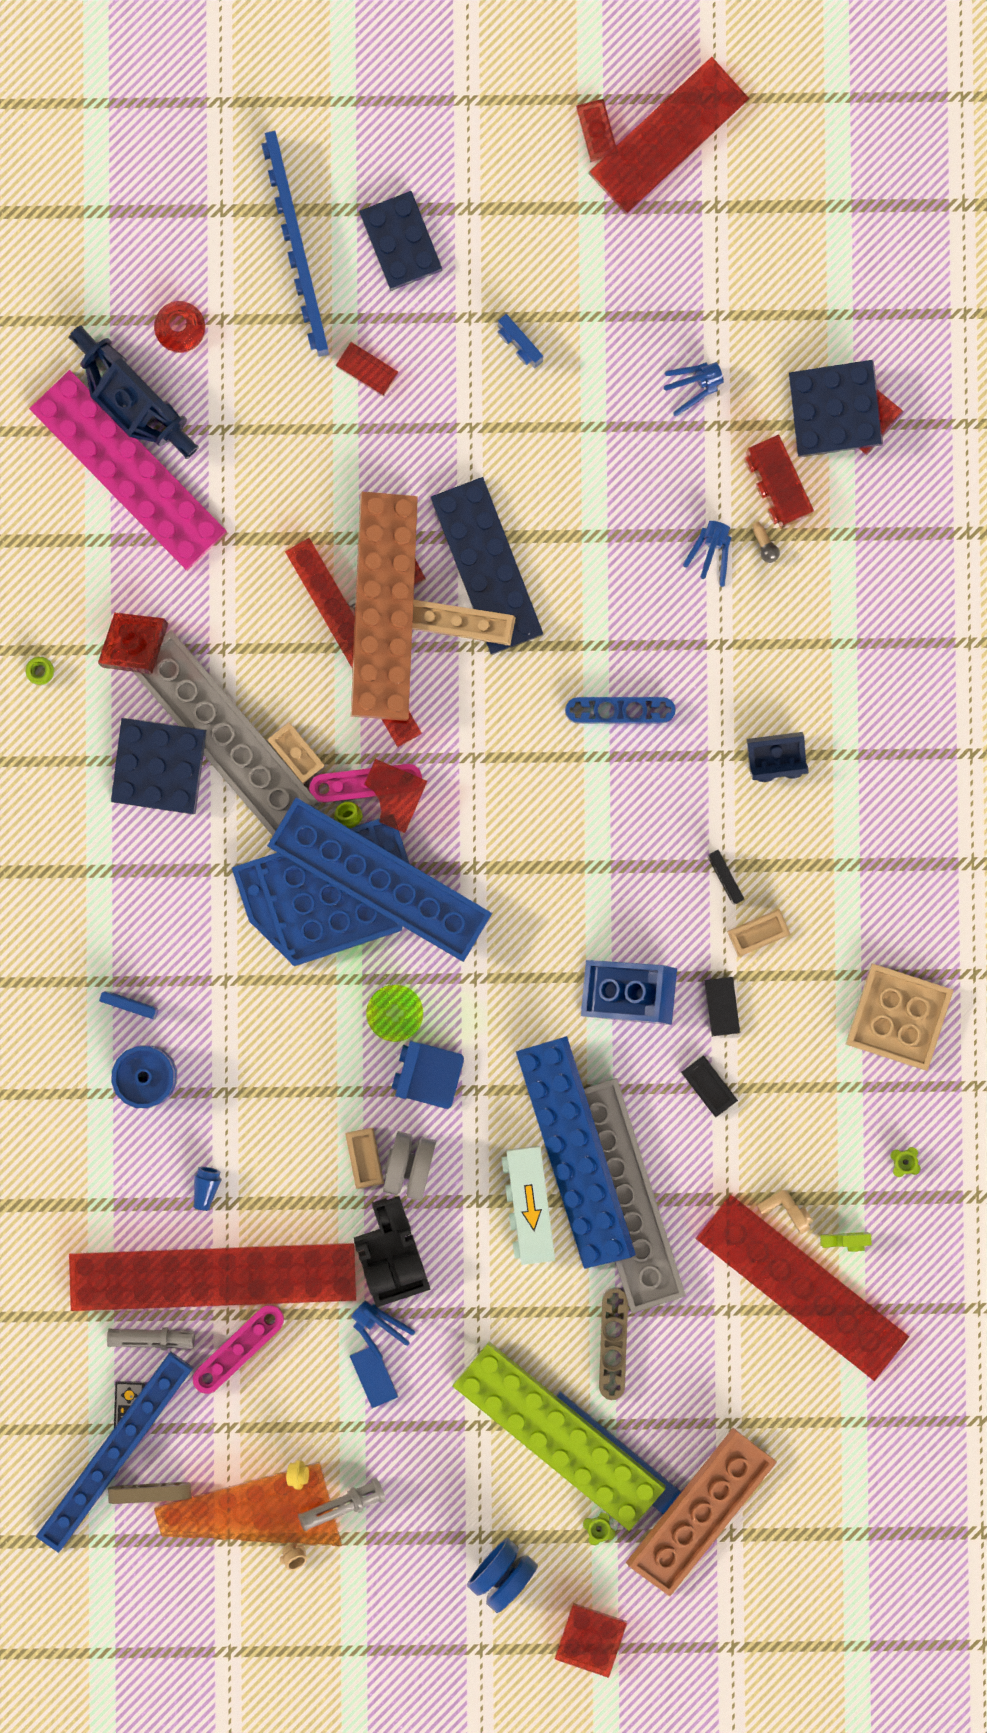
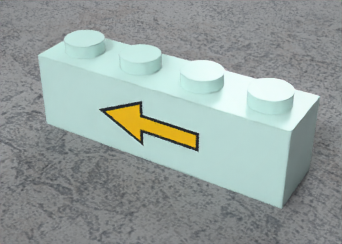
M539 1145L506 1150L507 1156L502 1157L503 1173L510 1174L511 1185H505L507 1202H513L514 1213H509L511 1231L517 1230L518 1241L513 1242L515 1259H521V1265L555 1261L541 1147Z

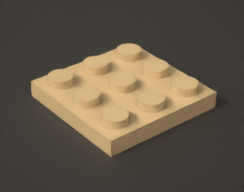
M871 963L845 1044L928 1071L954 990Z

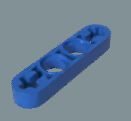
M576 697L569 700L565 708L568 720L577 724H663L672 720L676 711L674 703L665 697ZM589 702H595L593 709L595 719H589L590 713H582L580 718H575V713H570V708H574L575 703H580L581 708H590ZM633 702L640 704L643 710L642 715L635 719L629 717L626 712L627 706ZM645 702L652 703L650 708H659L660 703H665V707L670 708L671 712L666 713L665 718H660V713H650L652 719H646L647 705ZM610 703L614 707L613 716L602 718L598 713L600 704Z

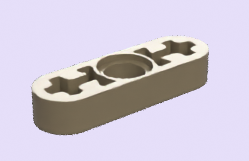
M190 1482L119 1485L108 1488V1503L176 1501L191 1498Z

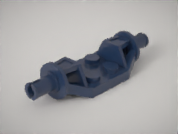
M82 325L76 327L70 333L71 335L68 338L85 354L80 366L86 369L90 397L129 437L155 442L159 447L171 442L185 459H189L199 449V446L182 430L187 422V418L185 416L180 417L167 400L163 401L126 363L127 359L111 346L112 341L109 338H105L97 343ZM99 359L102 360L107 369L102 377L96 364ZM158 420L166 429L160 432L149 426Z

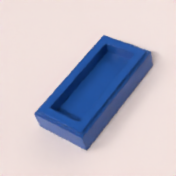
M109 991L102 992L99 1002L150 1019H156L159 1011L157 1007Z
M370 1347L350 1355V1359L372 1409L398 1398L397 1391L383 1359L378 1360Z

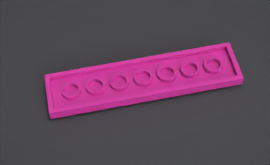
M71 370L64 374L29 408L186 571L227 533L223 526L138 439L129 437L90 397L89 389Z

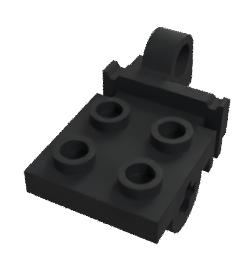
M400 1196L389 1200L384 1198L372 1202L380 1229L354 1237V1243L370 1294L373 1296L377 1308L431 1289L413 1234L411 1235V1227Z

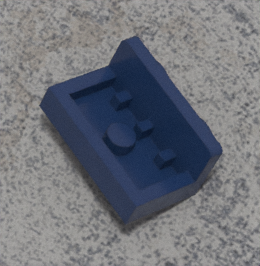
M803 732L746 739L749 771L752 780L769 782L778 777L795 779L801 777L802 774L809 773L806 763Z

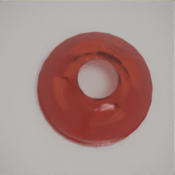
M170 302L162 307L156 315L154 322L155 335L159 343L169 351L175 353L189 352L201 343L205 335L206 325L201 312L197 307L188 302ZM182 316L186 319V327L182 331H174L170 328V321L173 317Z

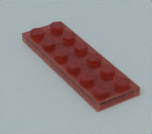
M711 57L597 163L588 174L627 215L750 98L716 60Z

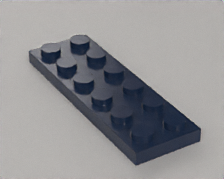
M484 478L475 479L431 496L430 499L472 608L513 615L516 618L511 644L486 642L490 654L494 655L543 636L542 628Z

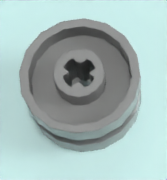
M397 1131L394 1146L390 1148L385 1168V1174L387 1175L383 1192L398 1195L401 1192L404 1179H408L409 1183L406 1192L408 1198L422 1201L437 1140L422 1137L418 1142L416 1153H412V1134Z

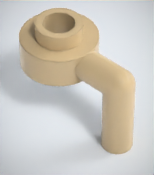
M781 1190L757 1205L763 1215L778 1205L783 1204L801 1235L811 1229L809 1223L813 1220L806 1208L802 1207L799 1209L786 1190Z

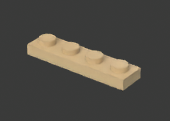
M413 599L412 630L505 645L511 644L516 619L513 615Z

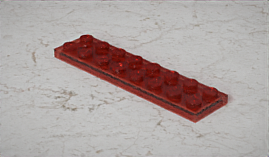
M729 1194L695 1237L697 1241L874 1382L910 1337L731 1194Z

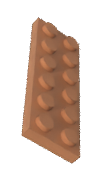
M732 1428L629 1557L626 1564L670 1597L777 1462L735 1428Z

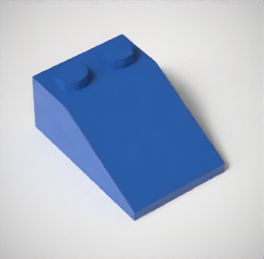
M586 960L581 1016L672 1025L677 968L655 964Z

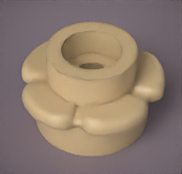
M297 1544L286 1546L282 1551L283 1556L280 1557V1563L285 1564L287 1570L299 1569L307 1562L305 1547Z

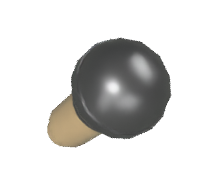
M760 522L754 523L752 527L761 546V558L767 563L775 562L780 556L779 548L770 541L764 526Z

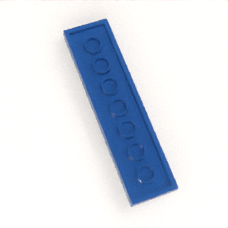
M297 797L267 847L462 962L467 958L493 914Z
M565 1036L516 1051L584 1269L635 1256L636 1253L568 1037Z

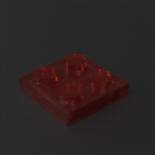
M114 612L98 664L102 668L152 674L169 623L164 618Z
M572 1603L554 1657L555 1660L609 1678L627 1626V1621Z

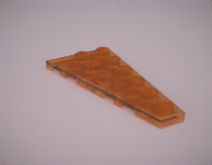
M321 1462L305 1465V1467L309 1468V1480L307 1484L303 1485L301 1490L288 1486L286 1479L287 1471L192 1496L189 1499L159 1505L154 1508L162 1537L215 1538L216 1540L235 1539L252 1542L343 1545L336 1518L312 1527L307 1531L303 1530L298 1518V1514L331 1501ZM331 1509V1510H329V1511H327V1512H324V1513H322V1514H319V1515H317V1517H318V1516H321V1515H323V1514H326V1513H328V1512H330V1511H333V1509Z

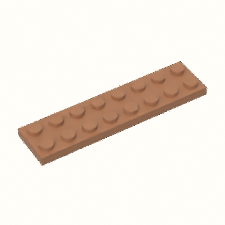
M363 491L360 494L350 717L403 721L409 719L418 496Z

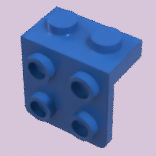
M410 1040L409 1046L403 1045L399 1061L404 1062L401 1074L395 1073L391 1088L397 1090L395 1097L411 1099L449 1109L455 1096L464 1063V1056L460 1053Z

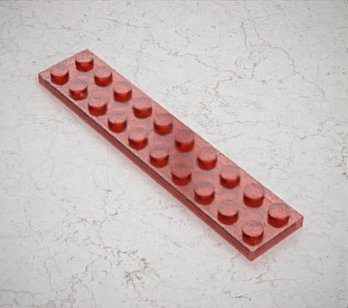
M355 1243L69 1254L71 1311L357 1300Z

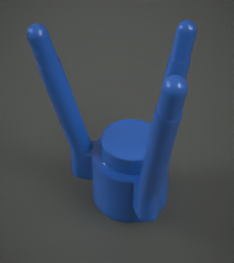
M705 362L697 366L665 372V376L696 372L694 376L665 385L663 387L665 391L696 381L700 388L706 387L704 391L673 412L674 416H678L707 395L718 391L717 385L724 383V379L717 362L709 365Z
M709 521L707 528H702L698 540L683 563V567L687 568L702 543L706 540L705 544L709 546V550L700 575L701 579H705L715 549H721L723 545L720 586L724 587L728 551L732 537L728 536L730 527L718 521Z
M366 1300L351 1316L356 1321L353 1327L362 1335L378 1360H382L383 1356L365 1330L366 1327L371 1330L378 1324L406 1346L410 1344L409 1340L382 1319L410 1335L415 1334L413 1329L383 1312L378 1307L376 1308L375 1304L371 1305Z

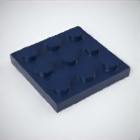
M873 360L789 372L798 457L883 445Z
M121 718L111 802L196 814L207 730Z

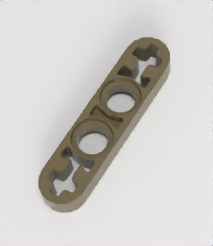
M617 1287L609 1288L602 1297L599 1389L602 1396L608 1400H617L623 1395L625 1390L628 1300L625 1292ZM613 1293H618V1297L623 1299V1303H619L617 1306V1313H623V1318L618 1316L606 1317V1312L612 1314V1305L607 1303V1298H612ZM612 1321H616L622 1326V1332L617 1337H610L606 1333V1326ZM610 1350H616L621 1354V1361L615 1366L608 1365L605 1362V1355ZM604 1369L612 1372L621 1370V1375L615 1374V1383L620 1385V1388L615 1389L614 1394H609L608 1389L604 1388V1384H609L610 1374H604Z

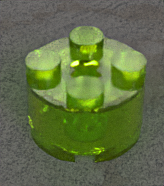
M388 985L380 988L370 998L366 1009V1018L371 1030L378 1037L390 1042H400L410 1038L419 1030L424 1018V1007L420 997L412 989L403 985ZM393 1005H398V1009L403 1010V1015L398 1017V1021H393V1017L387 1014L388 1010H392Z

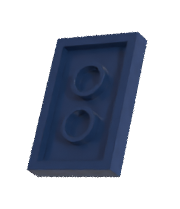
M412 191L359 211L390 291L443 271Z

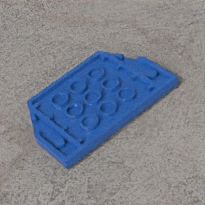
M393 814L350 828L410 864ZM279 853L232 867L249 922L294 967L400 932L403 929V926Z

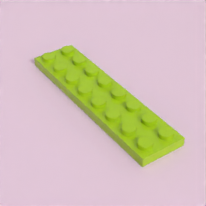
M491 1342L484 1346L452 1386L628 1531L633 1528L666 1488V1485Z

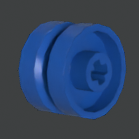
M140 1045L126 1050L116 1059L112 1069L111 1083L115 1094L125 1104L134 1108H150L163 1103L173 1094L177 1084L178 1070L173 1058L165 1050L153 1045ZM142 1071L147 1072L149 1075L147 1082H141L139 1079L142 1076Z
M505 1538L490 1552L467 1583V1587L477 1596L489 1591L486 1604L496 1613L505 1609L520 1594L538 1568V1564L528 1555L521 1556L514 1561L518 1555L519 1547L509 1538Z

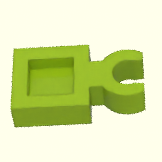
M869 1232L820 1235L822 1248L842 1246L847 1247L849 1252L865 1251V1246H872L871 1234Z

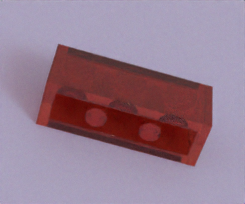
M778 434L749 447L744 461L749 472H755L759 481L756 483V487L761 498H767L771 508L767 510L773 524L778 523L780 529H783L811 516L814 509L780 435Z

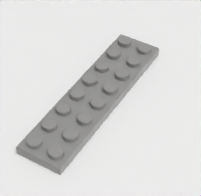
M172 630L128 666L178 726L207 730L203 755L272 836L296 797L312 807L319 803Z
M615 1078L584 1088L586 1098L636 1253L631 1258L615 1261L631 1313L686 1297L618 1080Z

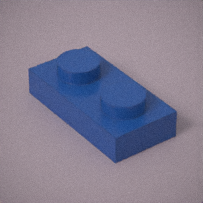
M507 314L498 320V328L500 330L497 333L506 344L512 343L518 349L516 352L518 358L526 366L530 363L534 369L543 362L544 356Z

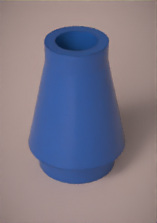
M198 1167L197 1173H194L193 1207L202 1211L210 1210L211 1203L222 1181L219 1170L210 1167Z

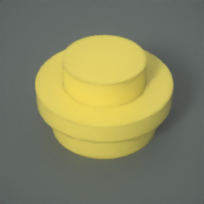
M297 1460L295 1463L288 1465L286 1475L288 1486L301 1490L303 1485L308 1483L309 1468L305 1467L304 1461Z

